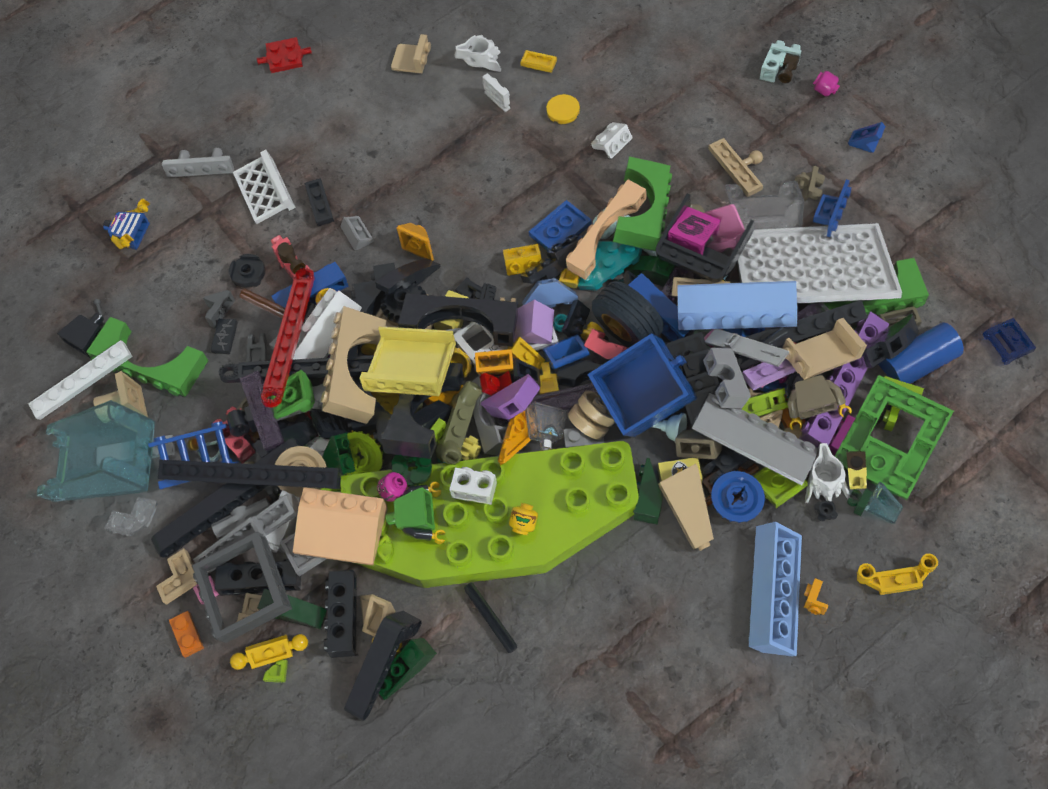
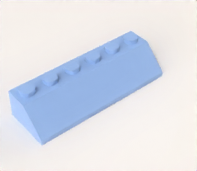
M796 281L677 286L679 330L797 327Z
M777 522L756 526L749 647L762 653L797 656L802 535Z

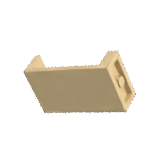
M841 318L836 321L833 330L797 344H794L790 338L786 339L783 349L789 351L786 359L792 364L795 371L806 380L861 358L867 345L845 319Z

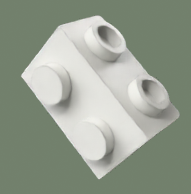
M612 122L601 134L596 136L591 145L593 149L604 150L608 158L612 159L632 139V135L626 124Z

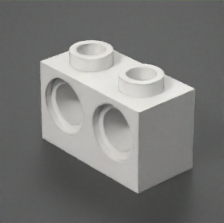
M468 467L455 468L450 486L451 496L456 499L492 505L497 484L496 476L486 470L479 472L473 471ZM463 480L469 481V482H468L467 484H465V485H460V484H459V483H460L461 481H463ZM481 484H488L486 488H479Z

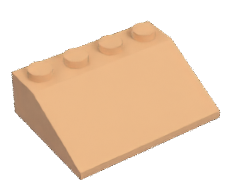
M304 487L298 506L293 553L373 566L387 512L384 499Z

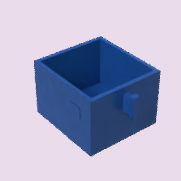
M652 333L587 374L624 436H638L698 398L679 368L680 365L687 363L685 358L679 355L674 359L664 341Z

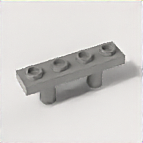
M214 148L211 157L189 158V152L181 150L178 159L163 160L162 162L167 177L234 172L230 156H222L223 152L220 148Z

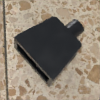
M95 313L90 319L83 315H78L57 334L64 343L90 358L87 350L101 331L99 325L104 321V318L98 313Z

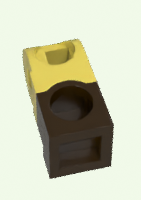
M846 451L850 489H867L865 451Z

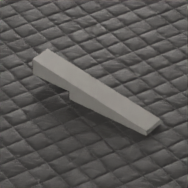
M285 494L257 516L250 517L194 558L195 564L255 532L267 536L297 516L299 502L295 495ZM216 567L207 571V575L214 571Z

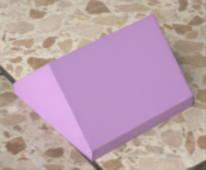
M536 300L519 307L514 342L518 337H521L527 343L552 344L554 310Z

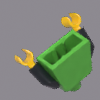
M432 482L429 487L427 485L410 486L401 497L395 499L394 512L386 514L387 523L389 525L396 524L398 529L412 538L428 541L434 539L437 544H443L445 540L438 539L437 535H445V531L438 530L432 533V530H435L432 496L438 497L441 495V490L433 489L439 488L440 484Z

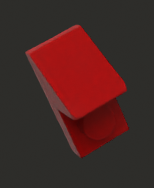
M509 371L499 378L485 372L479 376L482 392L491 396L512 384Z

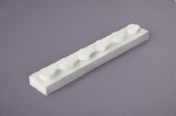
M120 340L28 403L36 419H43L133 357L126 344Z

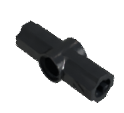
M782 327L761 342L783 349L786 339L790 338L792 340V337ZM743 355L737 358L742 373L762 363Z

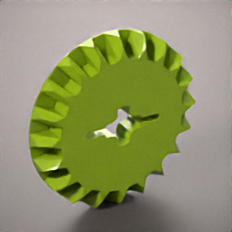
M362 431L348 433L347 436L355 471L346 475L380 471L384 461L382 459L383 452L380 451V445H377L375 439L369 437V434H363ZM361 452V455L364 456V458L360 459V456H358L357 453Z

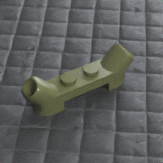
M465 382L460 392L453 396L450 404L452 410L444 435L438 441L436 447L437 458L447 464L455 465L462 458L461 448L476 401L482 394L481 387L474 382Z

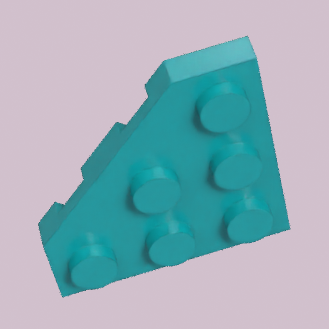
M599 241L595 256L596 267L586 280L580 277L579 289H600L603 287L602 284L610 278L613 280L623 273V269L627 266L639 262L642 248L613 241Z

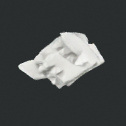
M474 35L465 43L456 46V59H463L472 67H484L501 72L499 63L496 61L498 59L497 55L501 52L492 40H487L483 35Z
M827 443L819 445L818 457L814 460L809 471L805 503L809 502L812 491L816 499H819L822 494L825 500L830 502L832 501L833 494H835L836 498L839 497L841 489L846 498H850L845 480L844 466L832 455Z

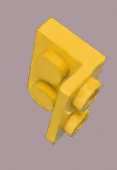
M538 244L503 250L508 276L526 273V269L540 264L541 254Z

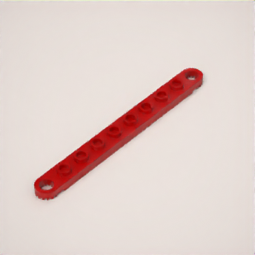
M310 268L297 270L261 393L262 403L266 407H276L283 399L315 280L314 272ZM269 396H276L273 400L267 399Z

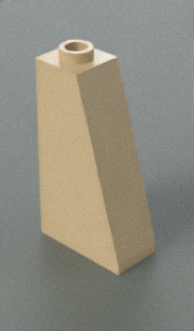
M694 464L661 481L658 485L693 549L699 548L701 551L710 546L709 541L714 538L698 466Z

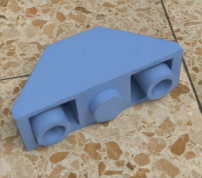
M556 278L537 281L522 301V305L536 300L552 308L559 303H564V305L572 304L574 300H578V296L568 286Z

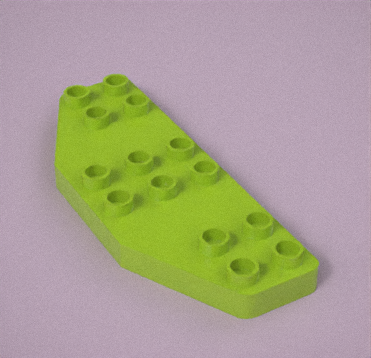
M616 441L515 454L502 465L498 462L499 456L464 460L455 465L447 463L432 464L431 476L422 485L429 487L432 482L440 484L439 488L433 489L441 490V495L438 497L432 496L435 530H432V533L444 530L445 535L439 534L437 538L443 539L445 542L437 544L434 539L428 541L407 536L396 527V524L389 525L385 516L380 540L386 534L390 537L393 543L391 560L386 564L376 554L373 566L355 564L422 588L546 573L634 515L633 511L638 503L639 496L631 447L627 442ZM409 467L408 470H409V471H411L412 469H415V470H416L417 467ZM468 467L473 471L481 472L486 470L495 474L497 484L492 505L452 498L450 486L455 468ZM392 470L341 476L340 489L321 488L320 490L381 498L377 491L378 481L388 473H391ZM463 480V481H461L459 484H460V485H465V484H467L469 481ZM481 484L479 488H486L488 484ZM385 501L387 506L386 514L394 512V501ZM521 503L532 505V510L538 513L535 530L529 532L528 535L513 532L512 527L509 525L512 508L521 506Z

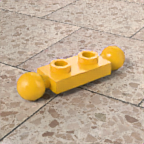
M297 634L292 638V641H289L287 635L257 643L246 647V655L243 653L233 654L230 658V665L232 668L240 670L247 663H250L251 668L254 669L293 657L292 649L296 651L306 649L308 639L303 634Z

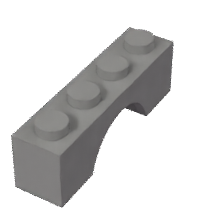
M478 376L472 382L476 383L481 387L480 378ZM482 392L473 410L474 419L484 454L499 456L507 427L498 426L494 417L481 405L482 401L491 397V395Z

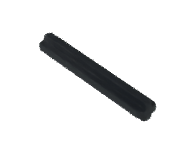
M474 583L467 584L464 587L466 594L508 653L515 651L517 644Z

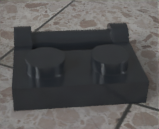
M312 409L310 415L321 438L330 439L332 436L351 433L344 423V417L324 412L321 409Z

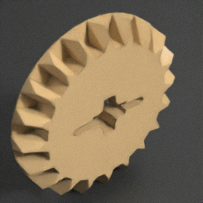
M296 446L285 450L275 463V465L326 468V463L322 456L308 446ZM278 486L282 491L294 494L301 498L304 488Z

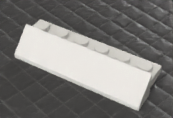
M329 288L302 325L293 360L327 358L329 347L333 343L331 334L336 326V323L333 322L336 312H340L343 306L360 311L362 307L339 290L337 292Z

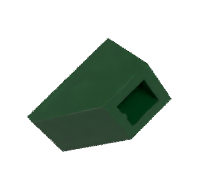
M347 433L332 436L322 455L326 468H341V475L354 472L355 466Z

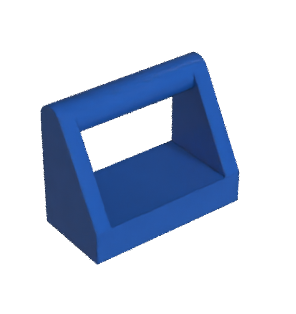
M577 334L542 348L546 361L549 362V366L553 369L589 356L588 349Z

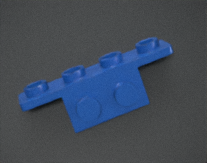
M846 179L839 197L823 194L819 202L813 222L828 225L827 237H831L832 232L837 230L839 222L837 220H841L843 209H845L847 204V198L851 194L850 180Z

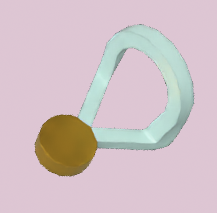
M196 438L190 439L187 443L189 450H197L200 456ZM217 440L207 442L206 446L217 445ZM220 451L214 457H209L210 462H216L220 459Z

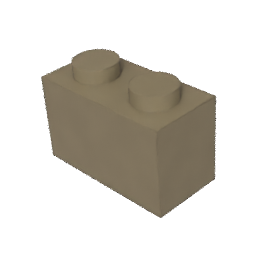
M683 430L675 438L677 457L716 459L723 450L721 443L696 430Z

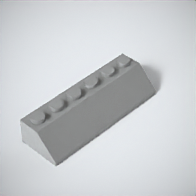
M709 393L692 429L800 485H803L818 451V448L812 443L804 442L793 433L785 432L775 424L761 420L756 414L748 413L742 410V408H721L717 396Z

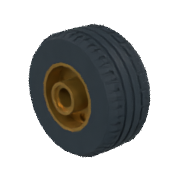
M619 281L610 282L592 301V312L599 323L615 339L627 347L633 346L651 333L657 337L662 333L663 321L659 313L646 298L625 283Z

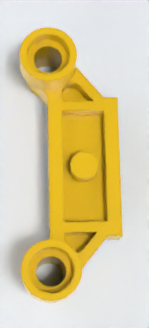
M925 554L920 559L918 566L876 572L871 564L864 563L857 570V581L879 591L880 595L922 589V582L930 572L936 569L938 559L933 554Z

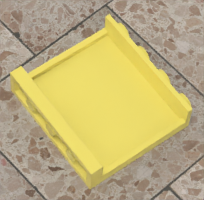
M379 327L381 338L368 372H362L360 375L363 390L439 396L456 346L453 331Z

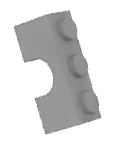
M711 348L703 361L709 376H717L723 380L715 391L720 407L743 408L751 396L733 349Z

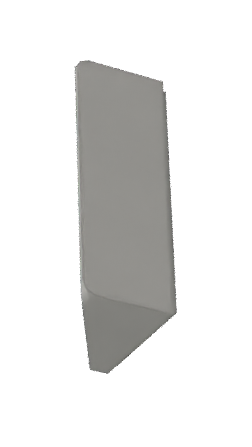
M359 216L343 218L340 227L354 250H359L374 242Z

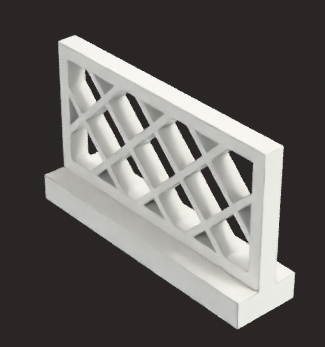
M267 150L260 152L262 157L233 172L256 224L286 208L289 211L296 208L276 164ZM261 163L263 164L260 171L255 170L256 166ZM245 172L248 173L246 179L239 177V175ZM253 174L258 175L256 181L250 180ZM263 176L268 177L266 183L260 182ZM248 184L254 185L251 192L246 191ZM258 186L264 187L261 194L255 193ZM268 188L274 189L271 196L266 195ZM254 196L259 197L256 204L251 203ZM264 198L270 199L267 206L261 205ZM274 200L280 201V205L275 208L272 207ZM264 209V213L257 217L258 210Z

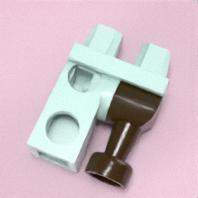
M777 40L775 44L772 43L762 65L760 79L774 83L779 68L783 67L784 69L780 71L778 76L779 81L782 83L791 82L793 77L791 71L797 69L800 61V45L793 44L791 47H787L784 41Z

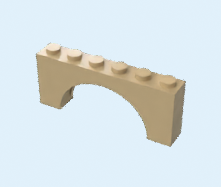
M343 306L340 312H336L333 321L336 323V326L331 334L333 343H331L328 352L331 354L326 365L328 375L325 376L323 386H326L321 396V402L323 403L322 411L367 424L374 415L376 398L367 395L355 384L348 370L347 355L349 349L359 344L370 343L378 345L381 338L378 328L385 327L386 320Z

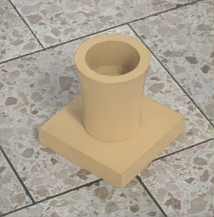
M122 371L115 373L118 390L95 397L93 400L96 412L104 421H108L126 409L141 420L148 417L141 386Z

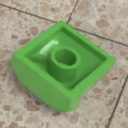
M302 370L288 377L282 402L278 406L273 407L276 419L287 416L297 410L307 412L313 407L315 398L312 384L306 373Z

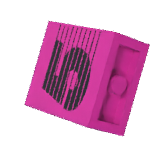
M687 207L670 229L667 240L703 255L708 239L712 234L717 236L721 220Z

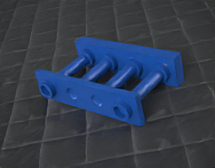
M222 421L212 423L211 428L168 439L165 436L153 438L154 442L148 443L149 447H158L161 460H169L165 444L176 441L181 461H190L184 439L196 436L202 462H210L203 434L215 431L222 458L221 463H239L238 461L233 462L229 457L222 430L229 428L228 424H223ZM162 480L158 481L159 489L190 481Z

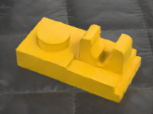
M521 337L516 339L513 347L508 346L506 349H512V357L514 359L517 358L539 370L542 367L541 363L545 362V359Z

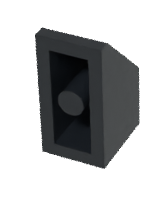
M517 358L513 359V370L510 372L512 383L529 374L541 386L538 368Z

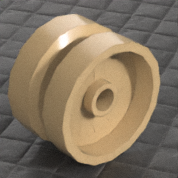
M585 391L578 400L579 404H575L569 411L568 417L573 425L582 433L593 439L600 440L608 432V427L612 426L615 421L600 395L593 391Z

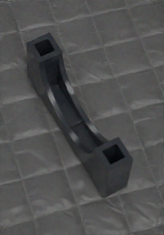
M406 293L398 327L425 329L443 320H469L489 330L493 336L494 345L513 347L518 317V302Z
M450 362L441 392L460 390L464 380L462 364ZM399 395V401L393 408V414L387 420L386 429L380 436V444L383 445L384 453L431 459L437 445L435 432L420 426L413 420V415L418 406L431 396Z

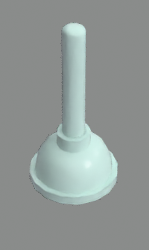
M685 413L673 415L668 420L660 421L652 427L666 432L667 437L675 441V438L687 428V416Z

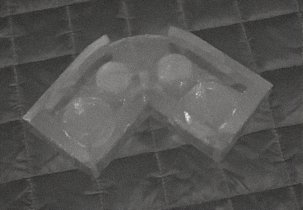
M138 497L131 514L112 510L105 529L109 532L132 536L133 533L149 526L158 502Z

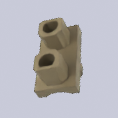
M813 166L811 172L807 174L802 172L795 176L794 183L798 185L799 189H802L800 200L804 202L808 198L817 200L821 196L822 190L815 187V185L820 187L825 179L824 175L818 173L819 167Z

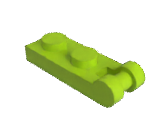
M778 388L750 397L742 410L761 416L788 408V401L785 400L784 396L786 394L785 388ZM773 397H777L778 403L774 404Z

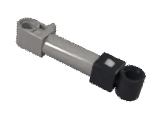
M323 384L312 387L315 403L309 411H312L313 408L322 410L321 396L326 388ZM261 402L244 407V411L237 409L227 414V422L230 434L240 437L246 435L249 430L252 433L269 428V423L305 412L297 410L287 416L276 419L273 407H266Z

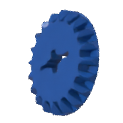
M732 471L723 474L716 480L711 492L712 505L715 507L716 512L730 522H748L754 519L764 506L765 495L761 484L756 478L745 472ZM742 489H744V491L741 494L742 501L738 500L732 505L734 501V495L732 494L737 495L741 492Z

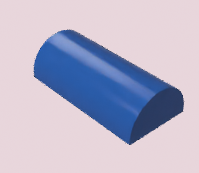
M942 322L916 336L913 342L892 359H885L878 365L888 377L911 384L960 357L963 354L964 347L957 331L948 323Z

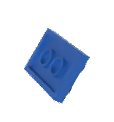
M566 200L529 231V236L549 251L554 244L566 241V237L572 234L578 236L592 224V220Z

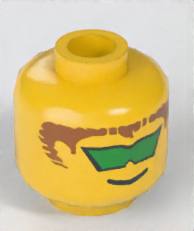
M521 503V506L512 508L509 525L512 527L513 532L528 535L529 532L535 530L538 513L532 510V505Z

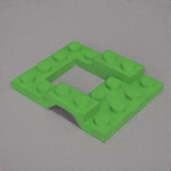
M878 375L854 423L834 457L842 463L844 469L848 470L846 451H865L866 480L907 500L954 411ZM887 403L924 421L907 454L870 436Z

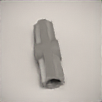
M264 498L248 507H237L231 512V515L211 524L217 539L220 540L250 517L257 516L268 508L270 503L267 498Z

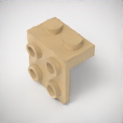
M420 35L418 45L398 44L391 64L392 70L423 73L424 66L427 63V56L431 49V43L428 42L427 35Z

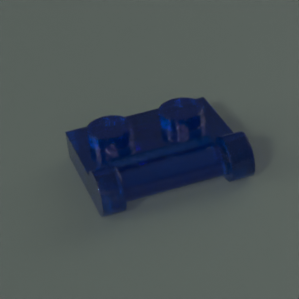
M1014 318L991 327L982 334L986 340L988 339L1002 357L1001 361L1004 365H1008L1014 360L1034 352L1036 346ZM999 333V335L1011 349L1012 353L1009 354L1007 352V350L995 336L996 334Z

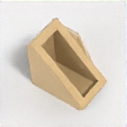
M373 594L361 595L362 631L375 637L382 620L387 615L394 614L396 611L389 601Z

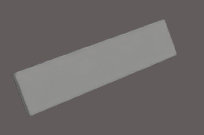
M714 329L705 340L706 344L718 348H732L736 354L777 367L780 366L789 354L787 350L720 329Z

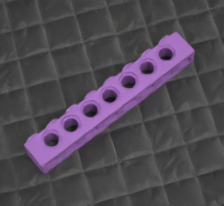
M871 311L867 314V319L855 323L857 327L854 331L866 345L883 336V331L889 326V323ZM863 356L834 368L833 374L826 379L831 380L840 387L846 400L845 405L849 406L868 368ZM843 408V409H842V414H843V416H844V414H845L847 408ZM838 409L810 417L803 424L800 430L802 434L799 439L812 443L816 448L822 443L829 445L842 419Z

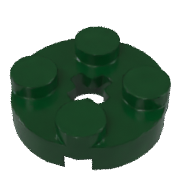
M395 455L392 461V472L401 474L407 482V487L422 485L431 476V459ZM414 462L417 469L409 471L407 465Z

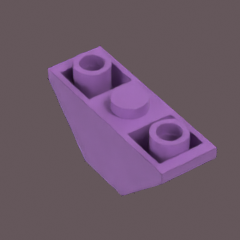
M527 374L482 401L481 405L492 417L510 420L526 410L539 391L540 386Z

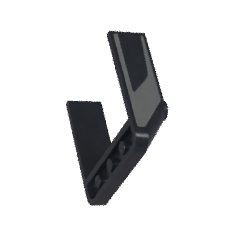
M687 193L656 246V255L663 261L709 281L720 282L733 270L754 232V221L750 220L731 256L706 246L704 247L703 255L667 240L670 229L685 209L691 206L690 194Z

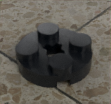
M243 254L239 256L240 259L231 262L228 272L234 285L248 288L252 286L257 287L261 284L266 269L258 256ZM247 268H250V272H248V273L243 272V271H246Z

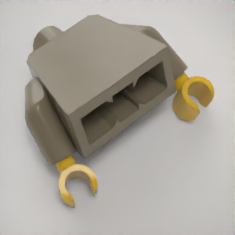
M823 375L813 376L806 380L802 378V381L796 382L795 389L791 391L787 403L789 416L792 418L790 428L793 430L792 424L798 422L801 429L802 421L800 419L838 409V413L842 417H844L842 414L843 408H847L849 414H851L852 410L849 406L845 405L846 400L840 387L831 380H825Z

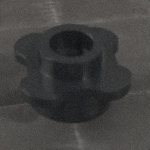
M833 501L817 502L814 506L818 512L817 518L819 521L823 522L830 518L834 520L838 516V513L835 512Z

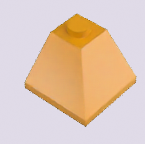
M412 223L398 225L397 232L402 249L433 261V253L426 229L421 225Z

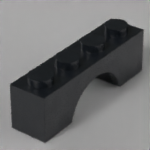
M576 360L561 366L557 373L558 385L576 389L579 384L590 379L587 374L602 364H597L591 360Z

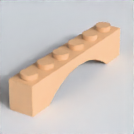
M627 180L624 185L622 184L619 187L616 196L611 198L606 209L599 213L594 225L589 226L587 234L578 241L575 250L568 254L566 264L569 271L585 280L596 267V249L602 235L618 220L619 216L624 217L638 211L647 199L645 188L630 180Z

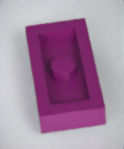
M850 415L847 416L845 421L841 419L836 429L839 432L836 436L833 435L828 445L833 456L836 455L855 421V418Z

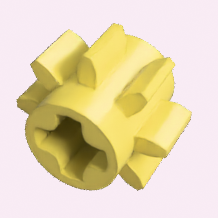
M470 435L469 438L464 439L461 448L462 459H476L481 451V446H479L478 439Z

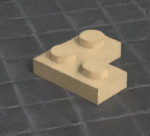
M184 548L167 559L173 575L156 586L162 602L165 604H169L197 585L193 578L194 570L192 565L194 564L188 551Z

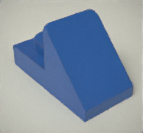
M879 122L854 130L848 144L873 153L886 126Z

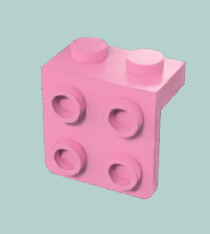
M729 204L706 211L705 214L721 220L717 236L712 234L713 241L706 247L720 253L727 248L735 249L745 231L735 205Z

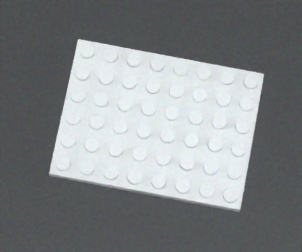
M878 223L838 225L836 232L833 231L831 237H827L828 226L754 230L737 261L741 283L796 281L797 303L901 298L902 290Z

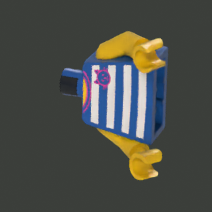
M141 199L133 210L116 213L113 221H104L103 228L108 230L111 241L118 249L126 247L138 249L150 224L144 214L148 212L147 206L150 203L145 199Z

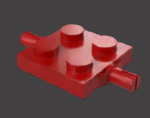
M297 37L266 43V56L257 58L258 65L268 63L271 73L303 67V55L312 54L311 47L301 49Z

